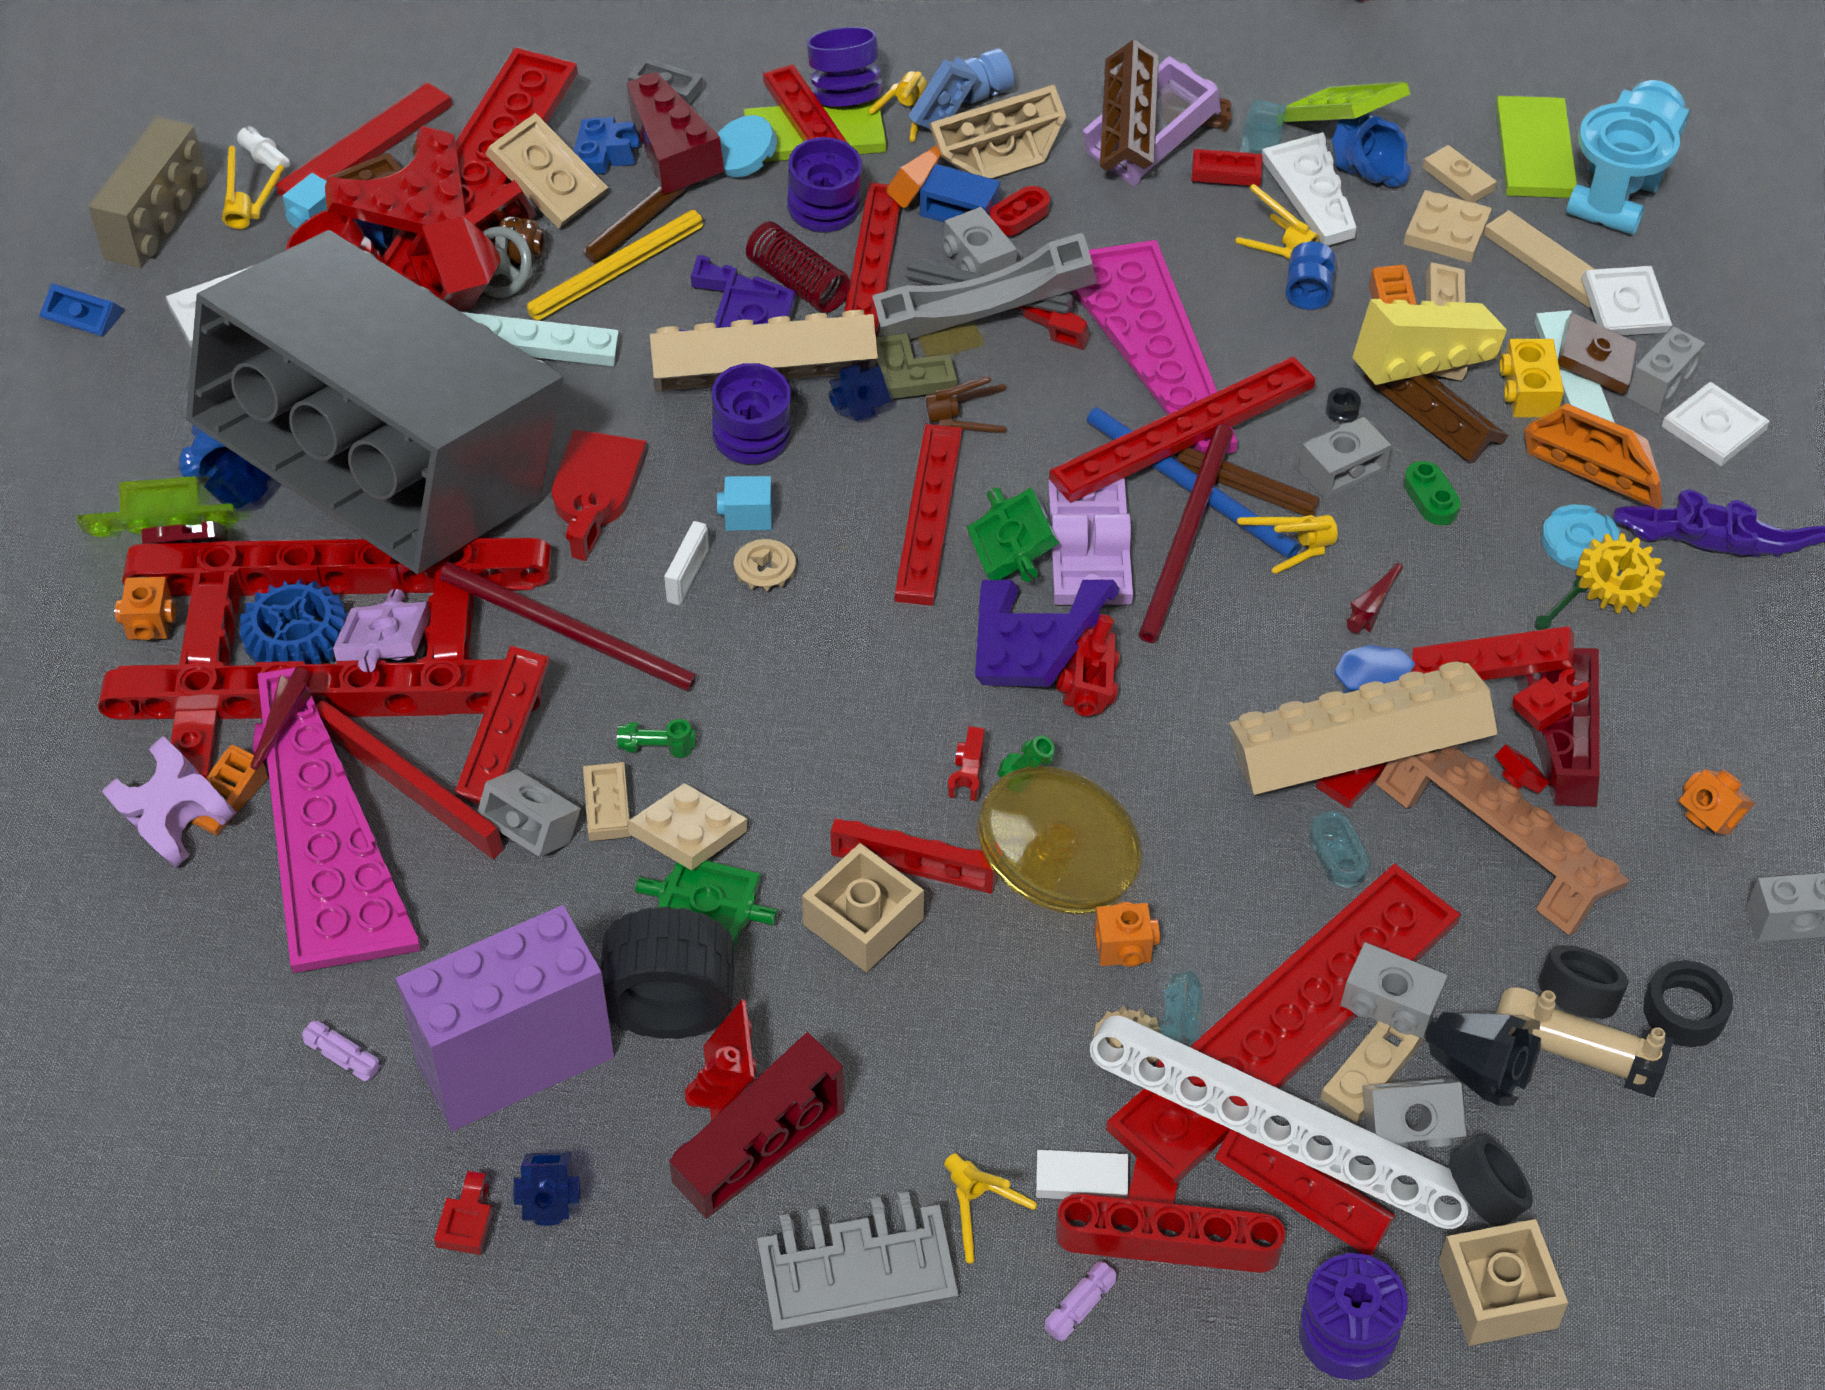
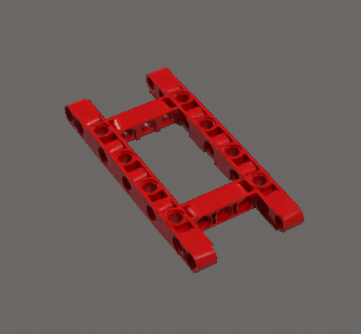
M539 538L474 539L420 574H416L365 539L218 541L212 543L133 545L128 549L122 576V583L124 585L126 578L166 577L171 596H191L179 665H125L106 672L102 680L98 710L104 716L117 720L174 719L175 711L216 710L219 719H263L258 673L301 667L311 674L306 684L315 706L322 700L326 701L347 717L484 714L505 659L469 660L475 595L440 580L441 570L447 562H450L509 590H534V587L542 586L549 580L551 563L550 544ZM301 578L306 585L316 580L321 588L329 586L334 595L388 594L392 589H394V593L396 589L401 590L403 593H433V596H429L428 599L431 613L430 626L425 628L428 645L427 657L418 659L417 663H386V660H378L372 672L369 669L368 672L362 671L358 666L359 660L337 661V664H305V661L256 662V665L230 666L240 597L255 596L256 592L266 594L268 593L269 584L278 588L283 585L284 579L291 585L296 584ZM542 684L532 711L537 710L540 706Z

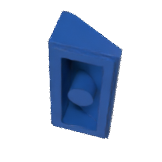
M51 283L39 317L104 337L120 318L124 308L114 302Z

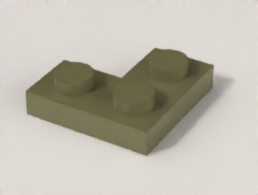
M907 333L876 337L878 354L876 368L884 400L932 394L936 390L957 386V378L950 354L914 359Z

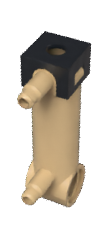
M1509 988L1502 993L1495 1014L1525 1015L1540 1021V1030H1533V1035L1541 1037L1542 1050L1626 1079L1624 1088L1653 1098L1655 1097L1674 1039L1665 1037L1663 1029L1654 1028L1651 1032L1643 1029L1641 1037H1637L1555 1009L1556 996L1549 990L1544 991L1540 997L1534 992L1523 988Z

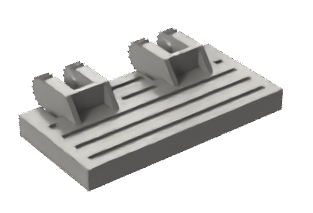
M899 1193L897 1208L899 1215H901L904 1232L888 1235L884 1203L881 1202L880 1197L871 1198L869 1202L876 1237L872 1238L868 1218L829 1225V1233L832 1246H825L818 1208L807 1210L808 1231L811 1233L814 1249L799 1252L796 1249L794 1222L790 1218V1214L779 1215L785 1254L780 1255L777 1235L757 1238L773 1334L957 1299L958 1291L940 1204L920 1208L919 1213L923 1229H917L909 1193Z

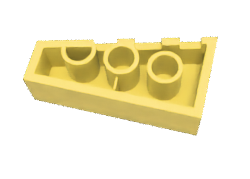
M1370 299L1352 358L1375 385L1497 359L1507 329L1483 303L1447 302L1445 306H1437L1433 301H1422L1420 305H1410L1406 300H1394L1392 304H1386L1381 299Z

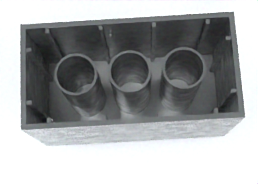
M328 230L197 293L186 420L416 574H420L540 499L563 376L552 370L545 362L533 358L496 335L486 325L474 321L437 298L427 288L418 286L378 261L371 253L359 249L331 230Z

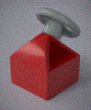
M463 216L422 226L406 252L419 286L427 288L437 298L458 311L471 309L481 293L492 298H506L514 295L527 282L532 267L530 248L518 232L501 226L492 227L482 232ZM493 238H496V239H495V246H494V244L491 242V239H493ZM508 239L519 250L521 256L520 271L510 264V258L506 254ZM498 274H505L513 281L511 284L501 288L488 285L492 276Z

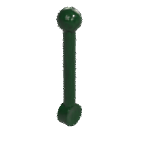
M1581 577L1575 580L1574 587L1546 616L1540 615L1536 618L1535 628L1537 630L1550 629L1551 621L1579 592L1587 591L1588 588H1579L1578 586Z

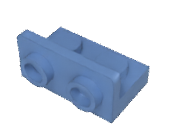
M956 57L953 62L944 59L908 115L915 124L930 128L929 124L931 122L953 116L979 76L961 58Z

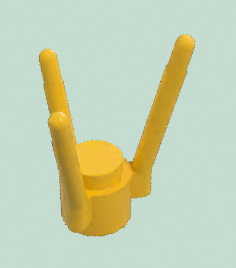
M919 71L906 73L899 84H893L890 90L869 108V113L874 114L894 96H897L899 102L903 105L915 106L927 87L926 79ZM913 121L910 129V142L916 140L919 127Z
M231 145L228 149L227 190L222 221L231 228L244 229L249 226L251 218L259 219L261 208L280 178L284 166L281 164L277 166L257 201L253 204L247 194L235 192L236 148Z
M1255 184L1250 186V190L1283 217L1281 218L1274 213L1270 215L1272 221L1286 230L1282 238V243L1286 247L1283 248L1241 237L1235 239L1237 244L1282 255L1290 260V253L1297 245L1309 241H1319V234L1310 230L1308 225L1299 221Z
M1313 515L1303 517H1240L1237 519L1239 525L1275 526L1274 531L1276 533L1297 532L1299 542L1303 546L1309 547L1308 550L1274 566L1271 569L1273 574L1289 569L1313 556L1324 555L1325 546L1335 544L1338 535L1336 522L1331 515L1316 517Z

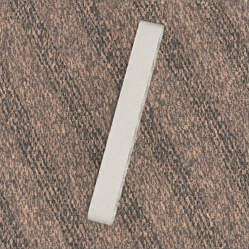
M1111 1016L1105 1019L1091 1042V1058L1102 1069L1441 1228H1457L1467 1219L1470 1205L1459 1191L1452 1177L1451 1170L1445 1166L1126 1017ZM1105 1037L1116 1038L1121 1042L1123 1048L1117 1049L1110 1046ZM1146 1057L1158 1058L1165 1067L1158 1068L1152 1066ZM1187 1077H1199L1205 1082L1206 1086H1194ZM1239 1096L1243 1098L1248 1105L1242 1107L1237 1106L1231 1102L1229 1097ZM1282 1116L1288 1120L1290 1125H1277L1270 1117ZM1317 1135L1325 1136L1332 1144L1320 1145L1312 1137ZM1359 1155L1367 1156L1373 1160L1374 1164L1363 1165L1354 1157ZM1401 1175L1410 1176L1417 1183L1406 1185L1400 1182L1397 1177ZM1449 1195L1456 1198L1460 1203L1449 1205L1441 1201L1439 1197Z

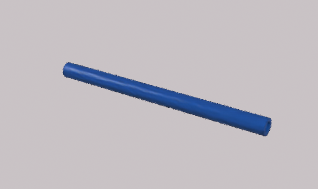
M1099 407L1093 408L1087 417L1089 424L1112 440L1133 431ZM1171 456L1151 465L1191 493L1197 477L1195 472ZM1213 486L1207 503L1209 506L1285 558L1289 559L1298 553L1300 544L1283 532L1276 533L1274 526L1239 525L1237 519L1240 517L1259 516Z

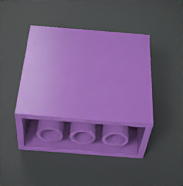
M564 905L395 978L417 1065L451 1132L614 1058L602 972Z

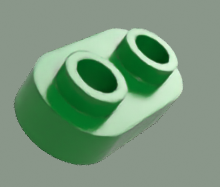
M1417 461L1410 464L1406 469L1403 485L1423 518L1435 525L1453 523L1458 517L1461 501L1442 470L1436 464L1428 461Z

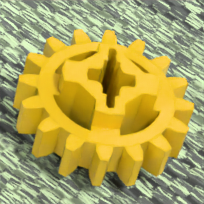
M1620 533L1618 540L1614 541L1609 534H1604L1601 543L1593 539L1588 549L1584 548L1579 559L1580 563L1576 569V575L1582 576L1578 586L1579 588L1590 589L1587 595L1589 600L1596 597L1601 599L1600 608L1602 609L1607 607L1608 604H1612L1616 613H1620L1623 606H1627L1634 613L1639 604L1648 607L1652 598L1657 597L1662 587L1661 582L1665 572L1658 570L1662 562L1661 558H1651L1650 555L1653 548L1651 546L1644 549L1640 548V539L1637 537L1630 543L1626 541L1625 534ZM1623 570L1621 575L1617 576L1619 571Z

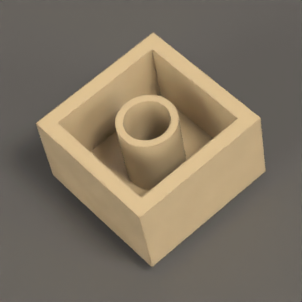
M859 843L802 895L803 925L867 973L924 919V890Z
M1536 1219L1446 1237L1438 1263L1468 1346L1558 1329L1568 1301Z

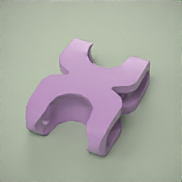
M162 736L149 748L157 762L156 772L149 782L140 787H128L118 779H114L102 792L113 806L138 828L140 835L174 868H177L189 857V853L185 850L181 838L182 831L190 821L200 816H209L220 825H224L236 814V811L199 774L198 770L184 755Z

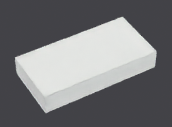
M693 521L664 576L666 599L669 603L680 605L683 602L709 551L708 530L704 523Z
M1037 1150L1036 1198L1064 1199L1070 1195L1084 1194L1127 1199L1128 1154Z

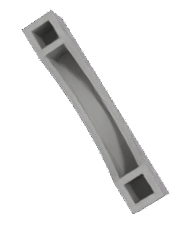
M1082 232L1049 242L1020 262L983 277L945 285H906L873 295V300L884 336L907 333L908 338L912 339L1097 283L1084 233Z

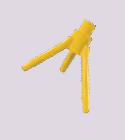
M954 1153L945 1160L944 1166L951 1173V1180L957 1186L956 1194L960 1206L965 1261L968 1264H972L974 1262V1244L969 1203L971 1199H976L985 1191L990 1190L1031 1210L1036 1209L1037 1202L1010 1189L1011 1184L1009 1180L982 1172L971 1161H964L958 1154Z

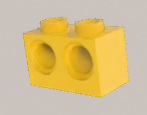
M1509 339L1506 354H1501L1499 371L1501 376H1506L1504 399L1505 402L1511 403L1513 417H1542L1560 407L1564 389L1554 339Z

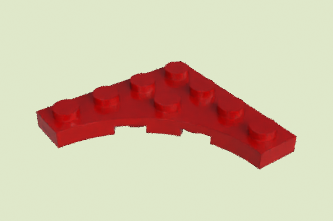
M421 126L416 135L417 147L414 159L405 168L390 176L370 180H352L329 176L325 184L327 212L346 217L351 216L355 219L413 233H418L422 226L464 216L465 207L454 134Z

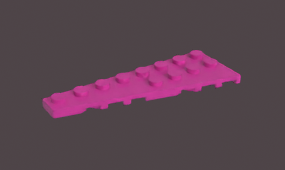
M1157 240L1089 250L1097 283L1073 290V292L1166 414L1173 413L1217 392ZM1234 431L1226 453L1237 451L1238 441ZM1211 437L1192 445V447L1206 453Z
M295 668L258 673L264 728L280 675L290 679ZM306 685V686H305V689L310 693V691H309V689H308V687H307V685ZM311 696L279 736L267 755L292 972L297 973L421 951L418 936L415 933L405 906L400 899L390 872L384 863L375 838Z

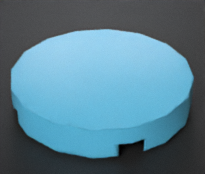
M756 115L742 116L728 123L718 133L721 140L724 172L727 176L734 178L754 173L764 166L762 161L767 156L771 158L775 152L777 144L776 132L764 117Z
M1571 504L1557 508L1545 520L1541 532V541L1546 553L1557 563L1571 569H1577L1580 563V556L1584 548L1588 549L1591 540L1596 539L1601 543L1604 534H1609L1613 541L1618 540L1620 535L1619 529L1614 520L1607 514L1603 517L1601 514L1596 513V508L1588 505Z

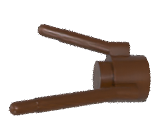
M985 376L949 389L936 390L935 393L926 394L930 424L939 423L940 426L960 427L963 430L1005 433L1007 431L1005 426L952 420V417L959 416L958 402L1005 391L1006 385L999 384L972 390L991 382V377Z

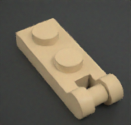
M1378 1021L1366 1038L1322 1089L1320 1099L1358 1123L1364 1116L1362 1085L1391 1083L1420 1047L1426 1034L1423 1039L1412 1034H1402L1392 1026ZM1390 1034L1402 1040L1398 1047L1386 1040Z

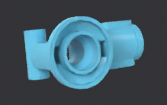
M1657 80L1641 82L1632 91L1624 89L1616 103L1600 106L1585 116L1581 123L1578 142L1583 154L1591 161L1588 172L1594 174L1591 188L1576 184L1569 199L1566 214L1592 223L1598 222L1605 227L1632 236L1635 234L1642 218L1644 205L1629 201V195L1639 189L1656 193L1665 169L1676 159L1680 138L1690 115V109L1685 108L1682 95L1673 86Z

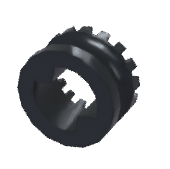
M1343 387L1332 390L1328 395L1326 415H1328V418H1333V422L1339 421L1338 424H1342V421L1348 423V421L1353 422L1354 419L1356 420L1361 404L1359 394L1352 389Z

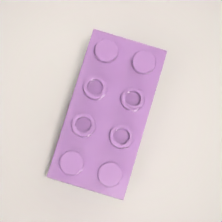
M1125 478L1072 503L1048 480L1049 518L1060 543L1051 548L1054 605H1073L1082 580L1113 579L1120 588L1113 601L1107 599L1103 605L1132 604L1130 514L1127 513Z

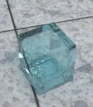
M1253 99L1244 124L1241 151L1262 154V149L1278 145L1283 134L1287 106Z

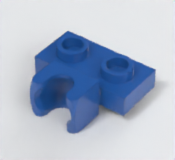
M615 117L582 119L573 152L595 174L607 173L609 161H611L612 166L633 165L636 163L632 148L640 146V138L633 122L616 123Z

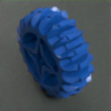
M301 578L296 584L290 585L284 579L281 587L275 588L269 584L268 593L256 592L255 602L246 603L245 613L240 615L241 632L239 634L246 654L249 655L250 659H254L255 663L305 661V664H321L323 660L333 662V647L346 621L347 612L344 610L339 596L334 595L329 586L321 588L316 580L306 585ZM315 616L322 619L323 621L320 622L315 620ZM266 633H272L274 638L267 636Z

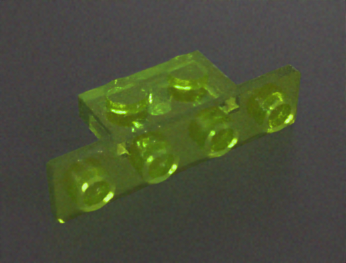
M197 476L119 482L120 512L77 515L79 527L83 532L93 537H106L112 535V531L127 530L132 534H141V528L186 524V526L201 525V522L215 521L229 526V522L239 521V513L231 503L200 506V487Z

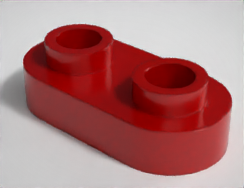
M1038 186L1021 188L995 204L990 210V217L1006 236L1016 235L1048 214L1050 195L1045 189Z

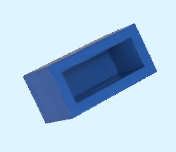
M935 164L920 190V216L945 223L947 219L982 207L990 216L991 208L1000 202L1001 181Z

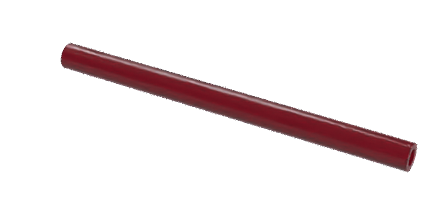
M1217 425L1213 431L1138 636L1146 643H1155L1158 640L1233 434L1232 429L1226 425Z
M447 562L441 570L440 580L686 692H690L696 681L697 674L450 562Z

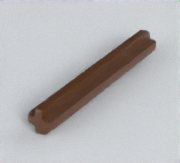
M659 186L590 242L583 251L585 257L591 263L601 261L683 194L687 186L665 195L662 194V189Z
M1188 447L1181 450L1178 462L1198 474L1205 453ZM1225 460L1221 464L1216 478L1217 482L1305 516H1314L1319 507L1320 498L1316 495Z

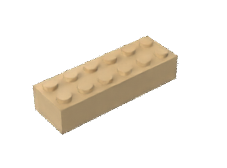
M863 310L845 311L842 313V317L827 318L826 313H814L806 315L805 320L790 321V317L780 316L768 319V324L753 325V320H737L731 322V327L716 328L715 323H702L694 325V330L679 331V327L667 326L656 329V334H649L655 392L711 387L721 373L729 367L742 363H760L772 367L788 380L873 372L878 360L873 314L864 315Z
M1462 662L1446 663L1440 666L1439 670L1425 674L1422 672H1409L1401 675L1399 680L1385 684L1382 682H1369L1361 685L1359 690L1343 694L1338 691L1325 693L1319 697V700L1304 704L1299 701L1288 702L1281 705L1279 710L1264 714L1259 711L1248 712L1241 715L1239 720L1229 722L1238 767L1253 795L1497 735L1490 689L1468 663L1464 664Z

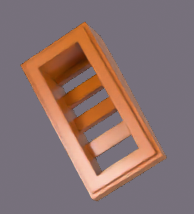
M937 145L902 166L886 188V192L901 207L906 208L910 205L940 159L941 153Z
M1406 265L1375 267L1372 270L1369 289L1373 299H1381L1386 304H1392L1394 300H1406L1410 305H1417Z
M231 744L215 764L206 780L222 796L227 798L226 801L237 814L268 779L264 762L259 769L253 770L250 764L254 755ZM232 781L236 783V786L233 787L227 783ZM200 816L190 822L217 836L231 819L224 825H220L209 816Z

